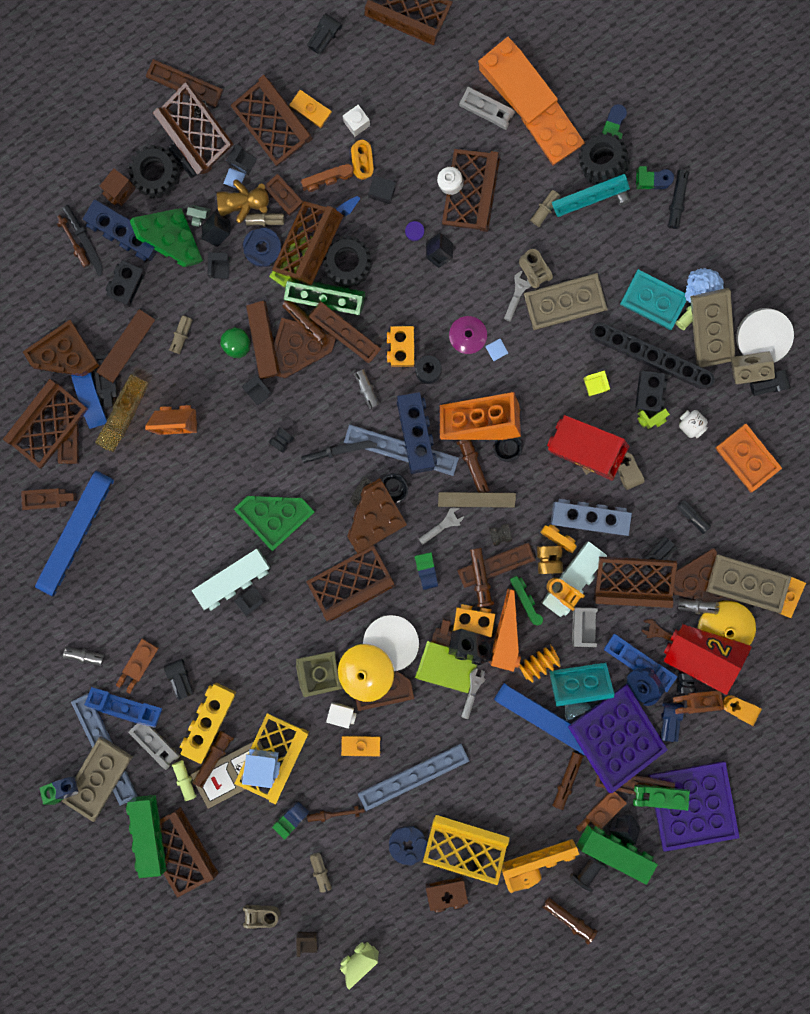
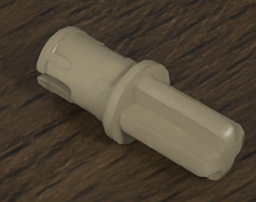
M552 190L543 203L539 204L538 210L530 221L540 227L547 215L552 213V202L560 199V194Z
M248 213L246 216L247 226L263 225V227H266L267 225L284 224L283 214Z
M181 317L178 328L173 333L175 335L169 351L181 354L185 339H188L187 334L192 323L191 318Z
M314 853L310 856L314 870L313 876L317 879L320 892H326L324 884L329 891L332 889V886L327 876L328 869L324 866L321 854Z

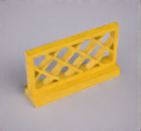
M267 713L251 749L256 747L257 750H260L258 741L264 737H267L270 744L269 748L263 749L264 751L272 750V752H275L274 748L285 745L286 756L278 758L277 761L283 760L279 769V775L275 778V782L267 794L261 791L259 786L254 788L252 785L242 784L240 780L244 774V762L234 784L276 804L309 731ZM268 719L277 723L278 730L268 733L266 728ZM290 728L296 731L293 739L285 740L283 730ZM280 732L283 742L273 746L270 735Z
M435 815L423 863L498 885L510 837ZM435 831L443 833L446 840L437 843L434 838ZM456 837L460 838L464 843L458 849L455 848L451 841ZM448 842L453 851L444 855L439 846ZM474 843L479 844L483 850L476 855L470 848V845ZM435 848L441 856L438 860L428 858L429 852ZM467 848L471 858L463 861L458 852ZM491 849L501 851L500 857L494 861L488 852ZM485 853L490 863L482 867L477 857ZM455 854L460 864L452 866L446 858ZM471 860H474L478 867V870L474 872L469 871L465 865ZM492 865L496 872L495 878L488 877L484 869Z

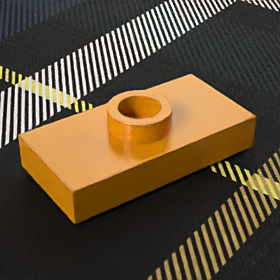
M299 90L289 105L320 128L332 113L328 108L302 90Z
M791 577L782 612L779 614L788 618L792 617L806 585L805 582Z
M342 736L341 756H380V736Z

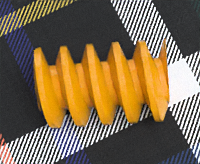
M551 644V650H548L546 647L543 648L544 655L538 651L537 658L531 655V662L524 659V666L519 664V668L526 680L528 679L533 683L534 675L538 679L541 678L540 672L547 675L546 668L554 671L553 664L561 667L560 659Z

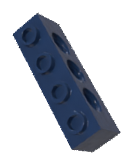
M95 199L93 200L83 217V220L87 223L86 227L94 232L97 230L103 232L102 236L111 242L115 239L120 242L119 246L128 252L132 249L137 252L135 256L141 260L146 261L148 259L152 261L157 251L154 250V246L147 242L142 243L140 246L134 245L137 238L130 220ZM107 218L110 219L109 225L103 227L102 221ZM126 228V234L118 236L119 230Z
M420 392L397 396L396 401L410 472L415 474L432 471L435 464H437V457L431 450V446L434 444L432 434L428 435L427 427H430L429 418L424 415L423 410L426 409L425 398H421ZM410 411H416L419 414V416L417 418H411L408 413ZM419 429L423 435L416 437L412 434V431ZM419 447L424 448L426 454L423 456L418 455L416 449Z

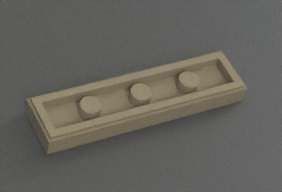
M439 492L438 507H515L516 493Z

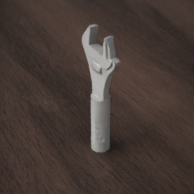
M523 271L518 272L514 276L515 293L504 317L507 321L512 320L520 296L526 289L531 287L528 279L525 281L519 278Z
M450 508L446 517L439 525L418 539L421 544H425L445 528L460 526L464 516L457 519L454 514L460 508Z
M474 668L470 673V691L461 716L465 719H469L476 692L486 680L483 670H481L479 676H476L478 668Z

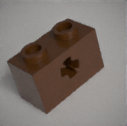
M114 168L99 186L104 191L102 195L113 205L118 203L121 206L124 205L136 189L129 179Z
M463 877L426 884L430 911L443 912L449 907L459 909L468 904ZM446 892H449V899H445Z

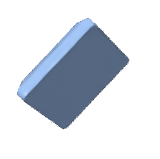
M229 168L224 184L236 188L233 185V181L239 180L242 183L245 174Z
M501 339L486 346L493 361L508 354Z

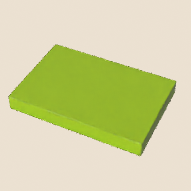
M427 641L415 678L468 693L470 673L477 665L472 664L471 660L455 659V656L448 654L449 647Z

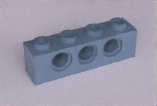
M559 499L558 502L553 503L550 525L629 536L632 513L627 512V508L616 507L615 510H608L606 505L597 504L596 508L589 507V503L578 502L577 505L570 504V500ZM570 509H574L577 512L574 520L569 519L567 516V512ZM590 511L596 515V519L592 523L586 519V515ZM609 514L613 515L615 519L612 525H608L605 521L606 516Z

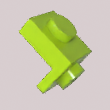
M665 408L649 419L642 410L637 413L639 415L637 419L642 427L646 426L649 429L654 425L659 427L667 421L666 417L670 414Z

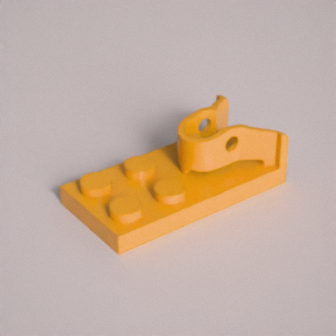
M573 839L503 862L502 873L509 892L513 893L522 889H529L542 879L539 868L544 866L550 868L557 865L559 861L564 860L567 862L575 859L579 852Z

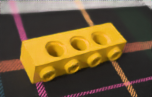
M215 683L213 686L209 685L205 693L207 699L205 703L201 702L196 712L199 716L189 726L188 730L191 733L188 738L185 737L180 745V748H182L181 755L197 763H203L237 692L218 683ZM212 700H217L220 703L219 709L216 710L211 707ZM203 718H209L212 725L210 727L204 726L202 723ZM195 735L202 736V744H197L194 741Z

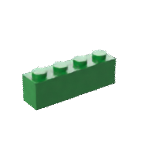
M290 277L286 282L284 300L311 306H317L322 301L332 310L360 315L363 309L365 292L314 281L312 285H308L303 281Z
M156 795L133 797L127 802L126 812L130 818L129 832L133 838L132 851L135 853L136 858L135 871L138 872V878L158 877L167 868Z
M587 825L576 844L582 852L646 885L658 866L653 860L654 856L650 853L637 851L638 848L629 842L627 844L622 843L621 839L613 834L608 836L602 828L596 825L594 828Z

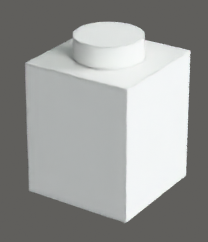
M359 105L343 115V121L354 137L370 126L369 118Z
M332 702L326 722L349 729L350 724L354 725L357 713L353 712L354 707Z

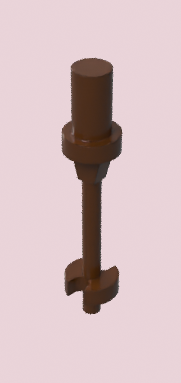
M61 215L57 216L59 221L56 224L58 227L64 228L75 250L73 254L75 257H78L84 268L89 266L90 262L84 254V248H81L75 242L65 224L68 222L67 218L62 219Z
M357 805L354 806L355 810L335 813L321 810L320 813L308 814L307 820L308 822L320 820L321 822H326L327 819L349 814H355L356 817H360V813L365 812V809H359Z

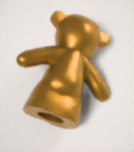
M234 180L233 185L239 193L217 192L219 214L225 216L234 211H240L236 218L237 223L244 221L250 208L260 210L264 214L267 213L269 197L265 190V185L262 183L256 189L248 192L239 180Z

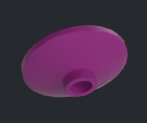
M464 316L452 324L449 331V339L457 351L464 354H473L485 345L487 330L478 318ZM470 331L472 336L466 337L465 332Z

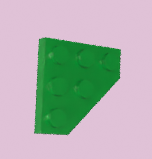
M182 208L133 217L130 220L138 240L154 246V250L164 256H170L177 260V264L182 267L196 265L203 261Z
M247 496L234 508L236 513L272 551L315 513L302 498Z

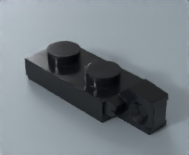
M108 354L94 356L100 366ZM97 367L94 370L99 399H104V407L106 409L114 408L113 398L117 397L118 393L117 382L115 380L112 383L96 373L99 369Z

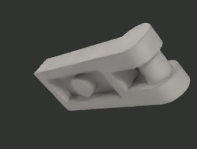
M467 87L459 103L460 107L505 130L509 126L510 118H513L515 114L513 109L470 87ZM499 111L504 114L502 118L497 116Z
M136 724L128 732L165 770L171 766L170 763L173 760H177L180 757V754L153 727ZM164 750L168 753L165 758L160 755Z

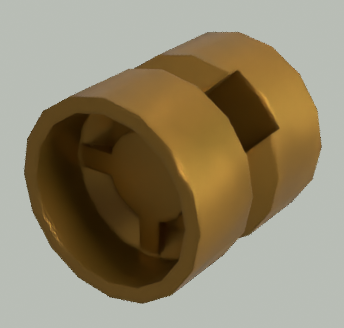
M562 546L537 547V557L540 559L538 574L563 573V562L560 561Z

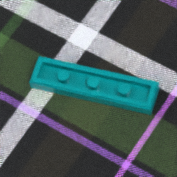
M620 175L553 201L552 205L556 216L560 217L629 190L626 175Z

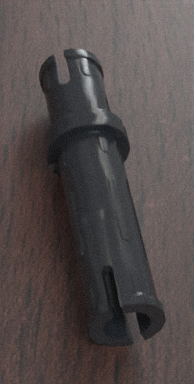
M677 170L667 227L671 228L672 226V229L680 228L681 215L685 209L683 204L690 173L687 170L686 172L685 170Z

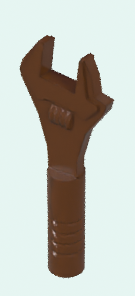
M653 619L643 621L650 624L648 631L641 630L643 634L647 635L646 638L660 637L674 642L670 640L673 634L664 631Z

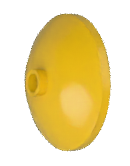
M718 602L719 606L716 607H719V612L717 615L703 613L698 623V629L748 645L752 643L755 637V619L752 613L738 602ZM728 631H733L731 635H727Z
M359 644L347 650L342 656L338 666V677L343 689L351 697L359 701L371 702L380 699L390 690L394 681V667L389 656L379 647L371 644ZM359 673L364 674V679L359 676Z

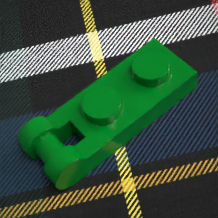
M515 575L509 578L530 621L534 625H541L543 617L535 612L533 608L535 602L532 596H527L524 591L527 587L522 577L518 579Z
M634 785V792H636V798L633 799L634 806L688 811L690 792L688 789ZM644 793H650L649 799L643 798Z

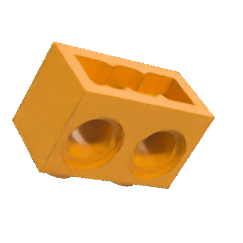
M414 326L391 327V332H387V343H391V351H387V362H391V367H414ZM403 333L406 339L403 342H398L395 339V335ZM404 352L406 359L404 361L396 360V353Z
M461 604V608L456 607L453 631L464 629L492 637L495 614L491 613V609L480 607V611L472 610L470 605ZM463 613H467L470 616V621L466 624L459 621V617ZM483 616L489 619V623L485 627H481L478 624L479 618Z

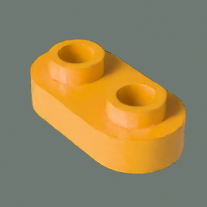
M358 140L351 147L353 172L357 178L364 180L370 177L374 171L372 149L367 141Z
M553 525L543 527L541 530L542 535L557 545L562 546L568 552H574L577 545L574 544L576 541L568 535L564 537L559 534L560 530Z

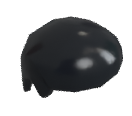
M519 437L496 440L493 445V451L495 456L501 461L513 462L520 457L523 451V444ZM506 443H508V453L504 449Z
M396 473L384 476L382 482L394 503L405 500L409 489L407 480L402 475ZM398 486V489L395 491L389 490Z

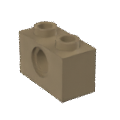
M770 351L731 357L732 374L735 384L775 379L774 361Z

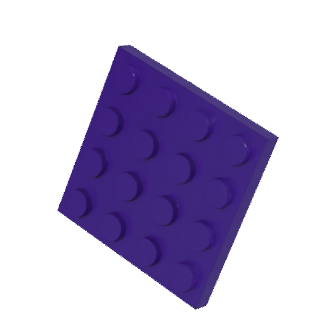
M624 685L615 691L614 698L603 700L568 726L608 793L616 791L668 750L628 685Z
M725 761L649 774V777L675 782V788L690 790L688 811L655 807L663 852L739 838Z

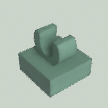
M195 205L189 206L187 215L193 216L191 225L199 227L202 219L209 217L211 209Z

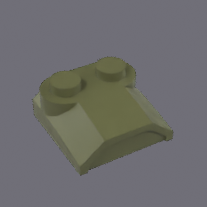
M335 651L296 659L297 675L303 697L342 689L338 677Z

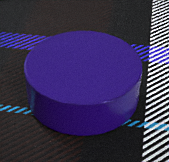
M417 221L410 222L405 228L406 237L411 241L422 239L424 235L423 225Z

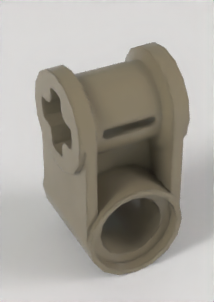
M530 249L520 257V267L533 288H538L539 284L546 280H552V272L538 250ZM527 256L533 259V263L528 261Z
M627 452L624 457L629 460L626 463L627 466L625 464L620 465L618 472L623 486L626 490L643 484L645 481L634 457Z
M246 905L243 907V911H245L243 927L248 929L274 927L280 918V910L275 906ZM266 914H274L275 920H269Z

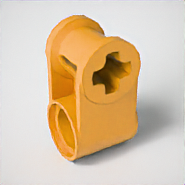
M552 578L547 583L548 592L572 611L575 610L574 607L580 598L585 596L559 578ZM555 582H560L561 589L558 592L552 590V585Z
M732 695L726 696L723 699L724 710L754 726L762 710L761 708ZM735 703L736 707H731L730 704Z

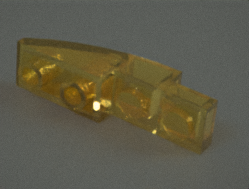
M130 374L113 405L112 413L95 442L96 445L114 452L136 413L148 382Z

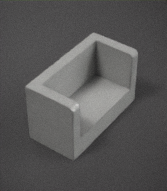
M574 607L572 646L597 647L595 629L598 608Z

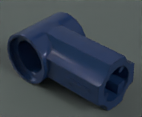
M663 702L661 740L678 742L680 721L683 720L684 714H676L675 710L684 707V705Z

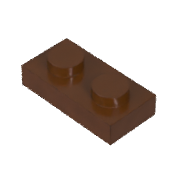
M278 174L265 184V190L289 216L302 206L303 201Z

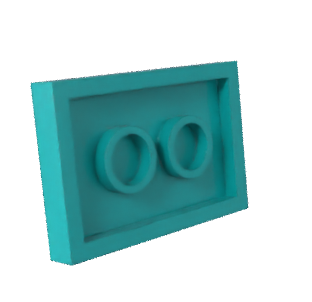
M638 269L620 305L672 330L686 303V297L684 292Z
M606 663L549 671L556 706L614 698V691Z

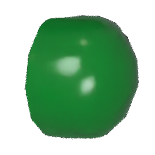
M234 327L227 329L222 334L220 344L228 356L241 358L250 351L251 340L243 329Z

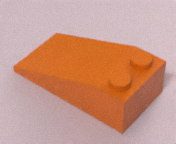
M509 37L505 38L478 61L481 73L528 125L558 101L557 97L522 51Z
M514 392L440 405L441 440H504L521 437L520 406Z
M189 405L179 406V409L172 410V407H160L159 411H154L145 429L158 435L197 433L196 410L191 409Z
M508 588L493 644L492 659L489 663L491 666L514 672L515 667H519L521 656L518 655L514 590Z

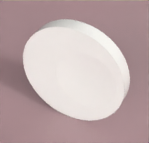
M771 308L757 309L749 313L741 321L736 335L737 345L743 355L770 351L773 361L777 362L790 350L794 339V330L790 320L783 313Z
M389 615L380 617L371 623L364 634L363 644H371L382 649L391 659L394 671H399L407 667L415 659L419 648V639L411 623L402 617Z

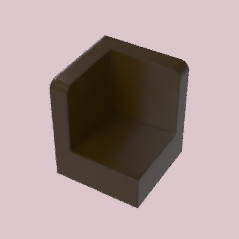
M317 932L297 933V957H301V953H317Z

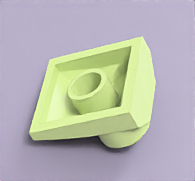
M361 942L354 949L355 953L351 957L349 955L346 956L340 963L342 965L340 970L345 974L346 986L349 990L378 963L379 951L368 942L365 944Z

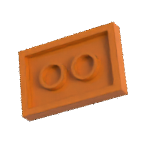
M558 102L554 103L529 125L521 117L553 166L582 145H585V142Z
M747 424L742 425L715 447L750 492L755 491L782 469Z

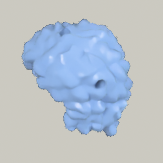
M706 268L691 271L687 280L686 301L691 303L690 296L724 289V282L719 273Z

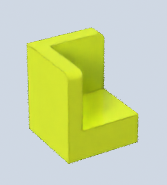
M605 371L584 377L589 396L610 390Z

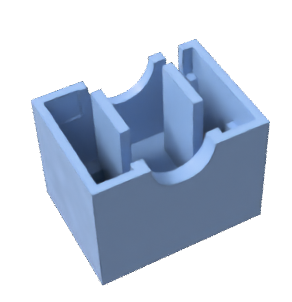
M250 749L249 754H246L242 784L272 788L275 778L279 775L280 762H277L279 752Z

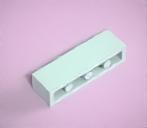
M586 541L559 579L583 594V587L586 584L589 585L595 578L593 574L598 569L599 556L607 557V555ZM556 582L552 590L558 592L561 589V584ZM549 592L541 602L560 617L562 615L566 616L570 612L568 607Z
M255 549L193 589L192 592L204 610L209 608L211 611L220 605L219 601L224 597L228 600L236 595L235 590L241 587L244 590L252 585V579L256 577L261 579L269 574L267 570L271 567L260 550Z

